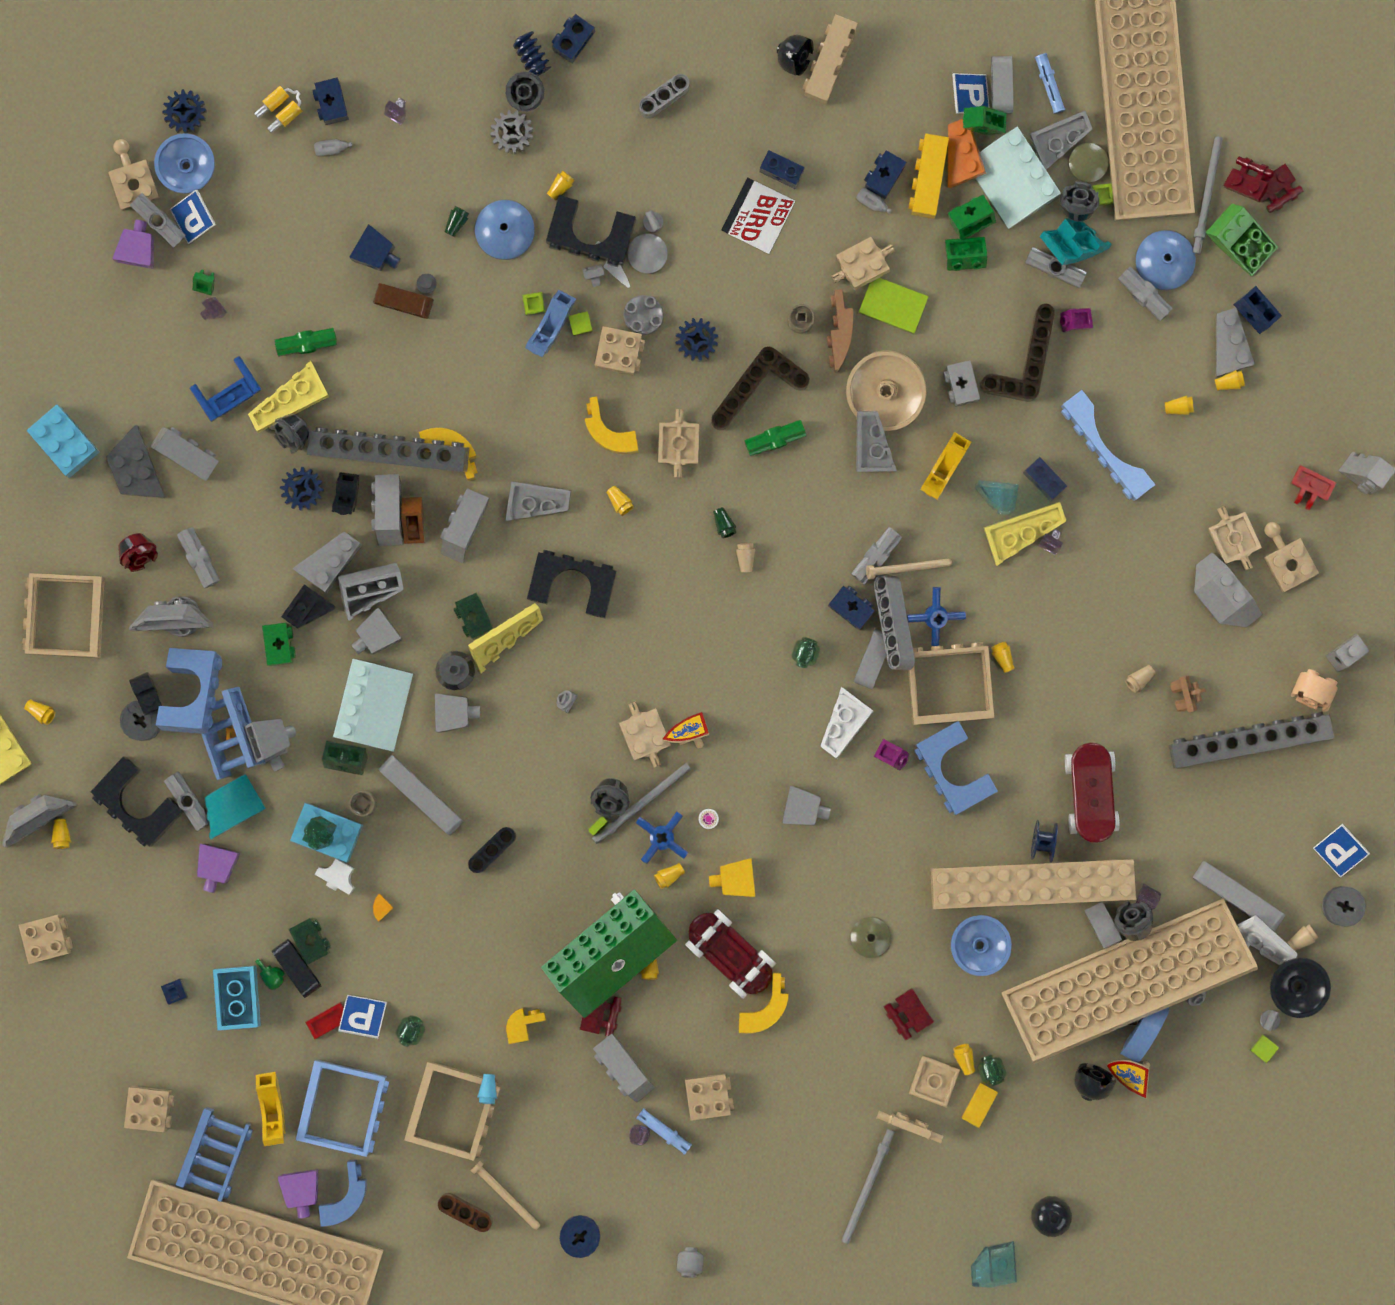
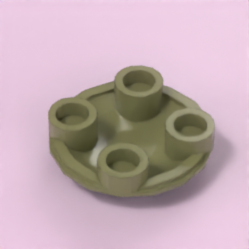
M1084 143L1072 151L1069 158V167L1077 179L1086 183L1094 182L1106 173L1108 156L1099 145Z

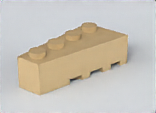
M835 14L832 24L829 23L825 31V35H827L825 42L821 41L817 53L820 54L818 60H814L811 65L810 71L812 75L810 79L806 78L802 89L805 90V97L825 105L827 104L855 36L858 23Z

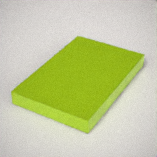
M878 278L870 282L858 313L914 334L929 296Z

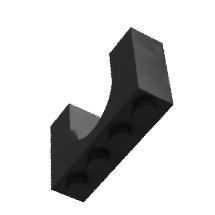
M559 195L546 238L549 248L561 251V248L569 250V254L575 256L584 254L592 261L599 262V259L605 260L608 265L614 267L624 265L636 223V216L617 211L609 236L599 244H585L577 239L573 232V223L579 205L578 200Z
M543 550V553L538 552L527 600L547 605L554 579L564 571L575 570L584 574L590 582L591 592L586 614L606 619L617 571L613 570V566L602 564L601 567L594 566L593 561L582 559V562L574 561L575 557L564 554L561 558L555 556V552Z
M123 756L90 791L94 795L92 799L100 806L104 804L108 808L107 813L116 820L118 817L123 822L121 826L127 832L131 833L133 831L138 836L136 840L141 845L152 847L184 811L173 799L167 797L148 817L139 819L128 814L122 803V794L125 787L141 770L131 760Z

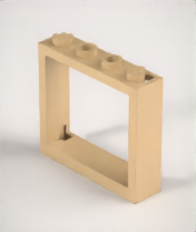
M29 573V578H27L25 585L26 590H28V598H25L24 602L27 618H24L23 621L26 638L22 640L25 654L101 658L105 578ZM39 581L93 584L89 651L35 648Z
M983 642L971 643V647L963 648V644L951 645V649L944 650L943 646H932L931 651H923V647L913 648L914 658L981 652L986 706L984 711L919 716L915 666H913L911 670H908L913 725L994 718L988 646H983Z
M428 1061L404 1140L474 1161L476 1156L480 1157L483 1145H480L481 1138H486L489 1126L486 1125L487 1118H492L495 1108L491 1104H484L470 1152L415 1136L434 1071L478 1084L482 1083L483 1077ZM495 1081L498 1098L500 1087L497 1086L498 1081Z

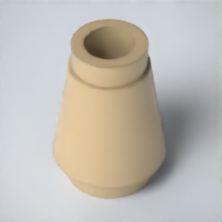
M753 543L737 544L736 553L740 572H752L756 549L753 547Z
M1147 665L1128 675L1125 683L1132 692L1136 693L1141 691L1156 673L1150 665Z
M1309 924L1306 927L1303 926L1287 943L1296 951L1315 943V940L1319 937Z

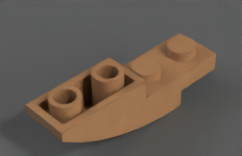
M843 289L834 290V295L831 296V306L836 309V315H833V325L838 330L830 331V336H827L828 348H832L829 364L830 368L834 367V372H839L846 358L853 331V308L845 309Z

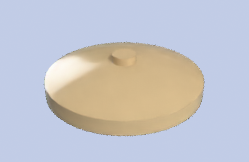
M882 350L865 356L855 365L847 381L846 395L848 404L856 417L857 411H878L884 431H892L907 426L919 415L925 404L927 385L920 367L911 358L896 351Z

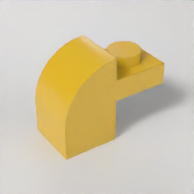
M524 1007L516 1010L509 1017L506 1025L508 1043L528 1041L527 1024L546 1021L545 1012L535 1009L528 1011V1015H525Z

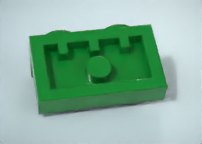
M985 237L945 240L948 271L977 270L987 267Z

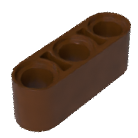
M379 283L373 303L428 319L434 299Z
M451 1193L443 1194L438 1200V1208L444 1214L479 1232H486L491 1228L493 1218L488 1212ZM445 1198L451 1199L453 1206L445 1208L442 1205V1200ZM461 1208H468L471 1215L468 1218L462 1217L460 1214ZM480 1217L487 1218L489 1225L481 1227L478 1224V1219Z

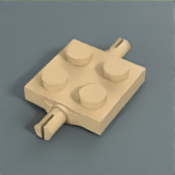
M869 237L836 255L842 271L831 275L834 283L846 278L851 282L853 288L857 290L890 272L885 257L895 252L892 245L881 250L876 246L872 237Z
M675 409V421L659 423L658 463L674 465L673 477L677 478V470H679L678 478H682V466L698 464L699 424L683 421L684 409H680V417L679 409Z
M1225 505L1218 508L1217 510L1222 520L1208 528L1223 563L1227 564L1232 561L1241 560L1245 571L1253 568L1248 556L1262 547L1246 512L1236 516H1229Z
M636 701L628 704L633 716L619 723L633 761L642 757H650L653 768L657 767V765H662L657 753L671 746V744L662 740L666 735V731L657 709L640 712Z
M878 1111L876 1119L941 1144L943 1135L930 1130L926 1122L918 1119L915 1122L910 1121L908 1115L897 1112L896 1115L892 1113L889 1115Z

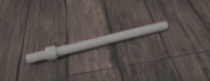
M1216 136L1214 139L1198 227L1194 232L1195 243L1193 253L1201 254L1203 239L1206 238L1205 228L1222 137Z
M687 763L627 809L622 816L617 817L611 823L605 824L603 826L604 829L592 837L594 842L598 844L609 834L611 836L620 825L691 769Z
M887 1129L882 1143L878 1145V1153L841 1240L846 1244H849L884 1157L888 1155L891 1148L889 1145L895 1133L891 1129Z

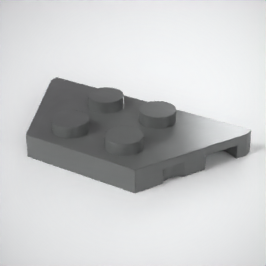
M135 425L106 456L119 492L122 495L165 498L138 425Z

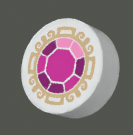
M705 809L700 813L699 823L702 827L712 829L718 824L719 817L716 811Z

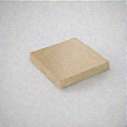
M922 1055L908 1094L947 1108L960 1069Z

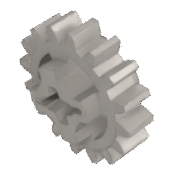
M508 110V115H504L501 112V119L495 117L494 121L497 124L491 125V129L495 131L491 132L490 135L491 137H496L493 140V144L499 143L498 150L505 148L506 154L509 153V150L516 154V149H520L523 152V145L529 147L530 144L527 140L533 139V135L529 134L534 131L533 127H528L531 121H525L526 115L523 114L520 117L517 110L514 114H511V111ZM522 125L525 127V136L520 133ZM499 128L504 132L502 139L499 137ZM515 129L516 134H511L509 136L508 130ZM510 142H518L517 144L510 145Z

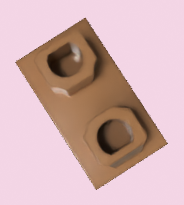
M1189 675L1179 677L1180 680L1170 683L1173 693L1183 691L1184 699L1175 701L1177 712L1188 711L1189 713L1197 711L1196 702L1202 701L1201 693L1206 692L1205 688L1199 689L1198 682H1193L1191 686Z

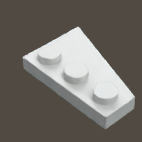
M841 687L821 743V748L838 759L874 711Z
M1256 915L1237 924L1248 948L1250 945L1260 950L1262 956L1278 965L1297 957V953Z

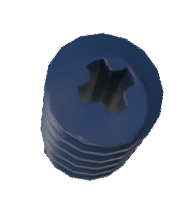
M534 31L518 37L513 47L518 49L517 55L522 56L521 62L526 63L524 65L525 70H530L529 72L539 76L548 71L551 66H545L549 60L541 59L545 52L538 53L542 47L541 45H534L538 39L530 38L534 34Z

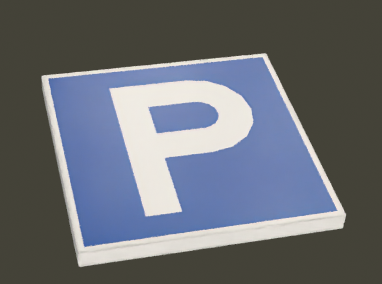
M952 74L957 114H964V108L989 107L986 74Z
M198 190L193 191L170 209L180 230L186 235L185 239L188 244L216 225Z
M1343 824L1313 847L1340 878L1370 854Z
M347 995L338 1031L378 1039L387 1002Z

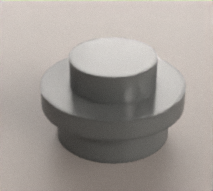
M422 274L417 279V288L420 292L429 294L436 289L437 282L433 275Z

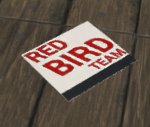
M747 177L721 231L769 254L795 200Z

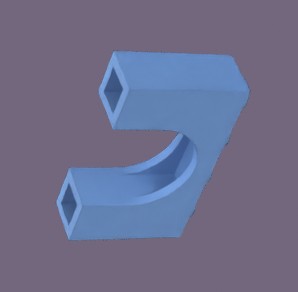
M169 648L166 668L172 673L198 676L201 682V690L197 699L188 706H159L156 726L162 731L208 734L209 728L212 726L211 713L216 704L214 696L215 690L219 686L218 672L222 668V659L215 651Z
M959 721L915 745L917 749L914 750L920 761L923 759L927 765L924 769L929 778L933 777L937 784L934 787L939 796L943 794L946 802H944L946 809L949 813L953 812L954 815L998 792L989 774L965 786L953 785L944 778L941 772L943 755L952 747L968 739Z

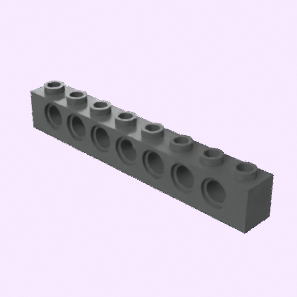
M316 427L315 431H309L307 455L467 472L469 447H464V443L452 442V445H444V441L432 440V443H424L425 439L413 438V441H405L404 436H393V439H387L385 434L375 433L374 437H368L366 432L354 431V435L347 434V430L335 429V433L328 432V428ZM329 437L334 441L332 448L327 446V439ZM349 439L353 442L351 450L346 448V442ZM368 441L373 446V449L370 453L367 452L365 449V445ZM386 444H390L392 447V452L389 455L385 452ZM406 446H409L412 450L409 457L404 454ZM426 448L431 451L429 459H426L423 455ZM445 450H448L451 454L448 461H445L443 458Z
M1318 712L1311 714L1312 718L1304 719L1302 715L1292 717V722L1284 723V719L1272 721V725L1266 727L1264 723L1252 725L1253 729L1250 730L1239 727L1232 729L1233 733L1225 734V730L1213 732V737L1205 738V734L1193 736L1192 741H1186L1185 738L1173 740L1174 744L1169 745L1173 768H1180L1333 739L1330 715ZM1307 723L1314 725V732L1312 734L1307 733L1305 730ZM1289 726L1295 730L1292 738L1286 735V729ZM1269 730L1275 733V739L1272 742L1266 738V733ZM1249 734L1255 736V743L1253 745H1249L1246 742V737ZM1228 738H1233L1236 742V746L1233 749L1228 748L1226 745ZM1210 741L1216 744V750L1213 753L1207 750V744ZM1190 745L1196 748V754L1193 757L1187 753V748Z

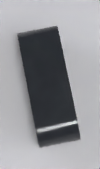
M510 827L500 829L470 858L468 862L470 871L473 873L485 871L514 843L516 832ZM505 830L512 833V839L509 842H505L501 838V834ZM490 844H494L498 849L497 854L494 856H490L487 853V847ZM476 858L483 861V867L480 870H476L472 866V862Z
M289 939L272 950L273 955L304 998L322 987L317 977Z

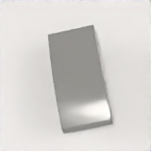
M1103 902L1084 910L1103 949L1122 941Z

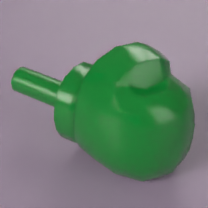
M260 959L255 961L261 968L260 976L269 989L275 990L283 984L285 973L281 968H272L271 965L266 967Z

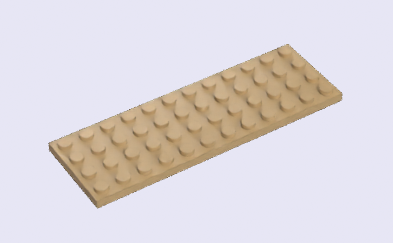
M1094 0L1113 192L1114 220L1194 214L1195 207L1175 0Z
M1221 899L1152 928L1151 933L1142 940L1131 941L1126 939L1003 991L1001 994L1033 1064H1036L1258 970V966L1224 899Z
M151 1180L127 1256L128 1259L279 1305L368 1304L383 1249L229 1202H219L216 1198L157 1180Z

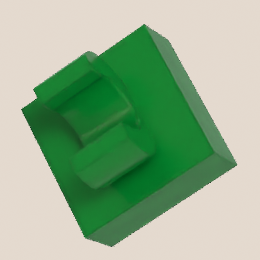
M203 269L199 273L195 272L192 290L212 296L215 280L214 273L212 272L210 276L205 275Z

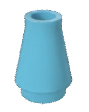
M483 1074V1080L477 1096L479 1103L495 1104V1099H497L495 1075Z

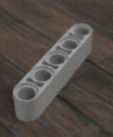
M878 575L874 581V589L888 665L893 670H911L914 666L915 658L900 579L896 576Z
M393 755L378 769L449 836L464 822Z
M1205 861L1201 863L1192 877L1248 916L1253 917L1256 915L1274 932L1286 916Z

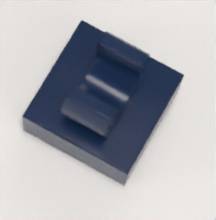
M181 978L161 986L168 1005L188 997Z

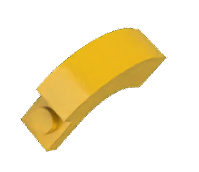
M597 396L590 397V403H586L588 415H592V417L585 418V423L593 440L605 450L613 453H639L636 432L617 433L609 430L601 420Z
M430 428L419 432L420 438L425 439L424 443H432V440L444 441V445H452V442L464 443V447H469L468 469L465 475L468 481L476 479L474 474H477L478 471L475 462H470V460L477 458V455L466 438L446 428ZM428 448L424 450L425 453L431 452Z
M954 432L920 490L938 500L969 448L971 441Z
M773 972L772 996L765 1008L757 1012H739V1033L763 1031L775 1024L782 1016L787 1006L789 994L781 993V989H785V977H781V973Z
M276 1072L256 1075V1092L262 1115L264 1146L284 1143V1134H286L285 1118Z

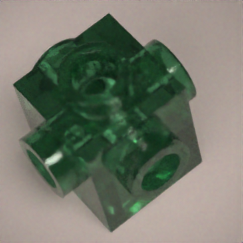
M322 816L311 818L304 829L305 834L302 840L315 850L328 847L334 840L333 834L337 825Z

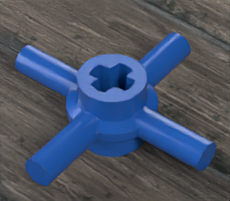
M933 587L932 606L926 609L925 614L907 615L908 623L925 622L927 626L932 628L931 646H939L940 628L944 627L948 620L966 619L965 611L947 612L945 608L940 606L941 587Z
M679 812L674 814L666 826L655 828L642 817H639L636 821V824L650 833L652 845L641 858L644 863L648 864L658 849L665 850L670 848L683 859L686 857L688 852L674 842V834L672 832L683 817ZM665 832L667 834V842L662 841L658 843L657 834Z

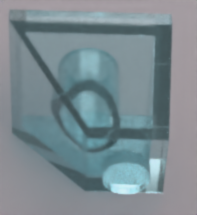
M978 480L975 484V489L992 510L998 511L997 514L1009 515L1010 512L1015 510L1019 484Z
M1014 1241L984 1247L971 1265L972 1287L992 1288L1017 1282Z

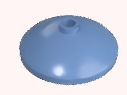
M184 133L171 136L160 145L155 155L154 166L159 180L165 187L177 193L187 194L200 190L210 181L215 168V159L211 148L203 139ZM185 163L190 164L189 169L183 168Z
M499 200L490 203L480 212L475 223V236L479 246L486 254L496 259L509 260L522 255L530 247L534 238L535 227L530 213L521 204L511 200ZM506 224L508 226L507 230L502 231L500 229L501 225Z
M1168 230L1158 231L1146 237L1140 244L1135 259L1139 275L1159 290H1172L1182 286L1191 277L1196 263L1191 243L1181 234ZM1169 255L1171 257V260L1166 261L1164 259V256Z
M977 915L969 917L957 926L952 935V956L957 965L969 974L976 976L991 975L999 971L1010 957L1012 944L1009 932L1001 922L990 916ZM979 941H982L984 944L983 948L978 949L976 947V944Z

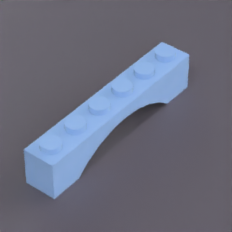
M1083 390L1079 391L1061 406L1063 416L1067 420L1071 419L1075 425L1073 428L1079 436L1083 435L1085 437L1087 447L1092 452L1095 451L1098 454L1100 464L1104 468L1108 467L1112 472L1110 474L1111 478L1116 484L1120 483L1124 488L1122 492L1129 500L1132 498L1135 501L1155 486L1144 469L1122 462L1106 448L1095 425L1094 405Z

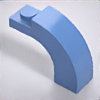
M558 290L551 299L541 323L528 340L525 348L541 357L545 353L547 354L563 328L576 299Z
M1169 1007L1140 1019L1126 1039L1120 1054L1139 1063L1157 1037L1169 1013Z
M349 1160L347 1162L349 1190L345 1198L335 1203L320 1204L321 1227L345 1221L362 1204L367 1191V1179L359 1180V1176H362L361 1164H357V1160Z

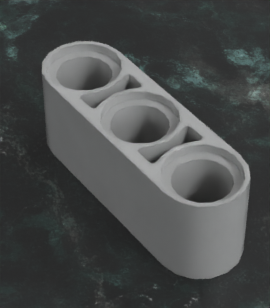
M992 56V109L1004 113H1013L1012 56Z
M677 74L645 96L639 103L640 114L644 118H652L684 96L689 91L688 77L684 74ZM677 81H684L686 86L683 89H679L675 86V83ZM662 92H667L670 97L667 100H661L659 95ZM645 104H652L654 108L652 111L646 112L643 110V106Z
M874 629L853 681L869 689L873 688L886 657L881 630Z

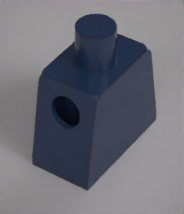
M369 224L349 256L352 261L378 271H382L385 264L396 269L401 260L392 254L395 249L394 244Z

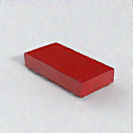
M341 1002L305 1022L314 1039L340 1026L344 1010Z

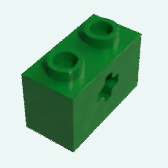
M986 106L964 108L963 128L984 135L1006 133L1007 113Z
M984 195L972 198L964 205L957 206L948 212L950 223L960 240L996 223L995 213Z
M286 622L263 625L267 666L293 663V659L296 658L295 647H291L290 641L293 638L292 626L289 627ZM278 639L284 642L280 650L279 647L275 646V643H278Z

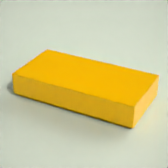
M979 1083L961 1118L979 1128L998 1092Z

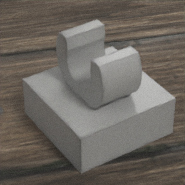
M602 264L582 268L585 280L591 279L593 287L601 285L599 276L604 275Z

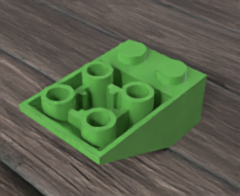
M1231 204L1206 231L1210 239L1250 276H1253L1278 248L1247 210L1236 204Z

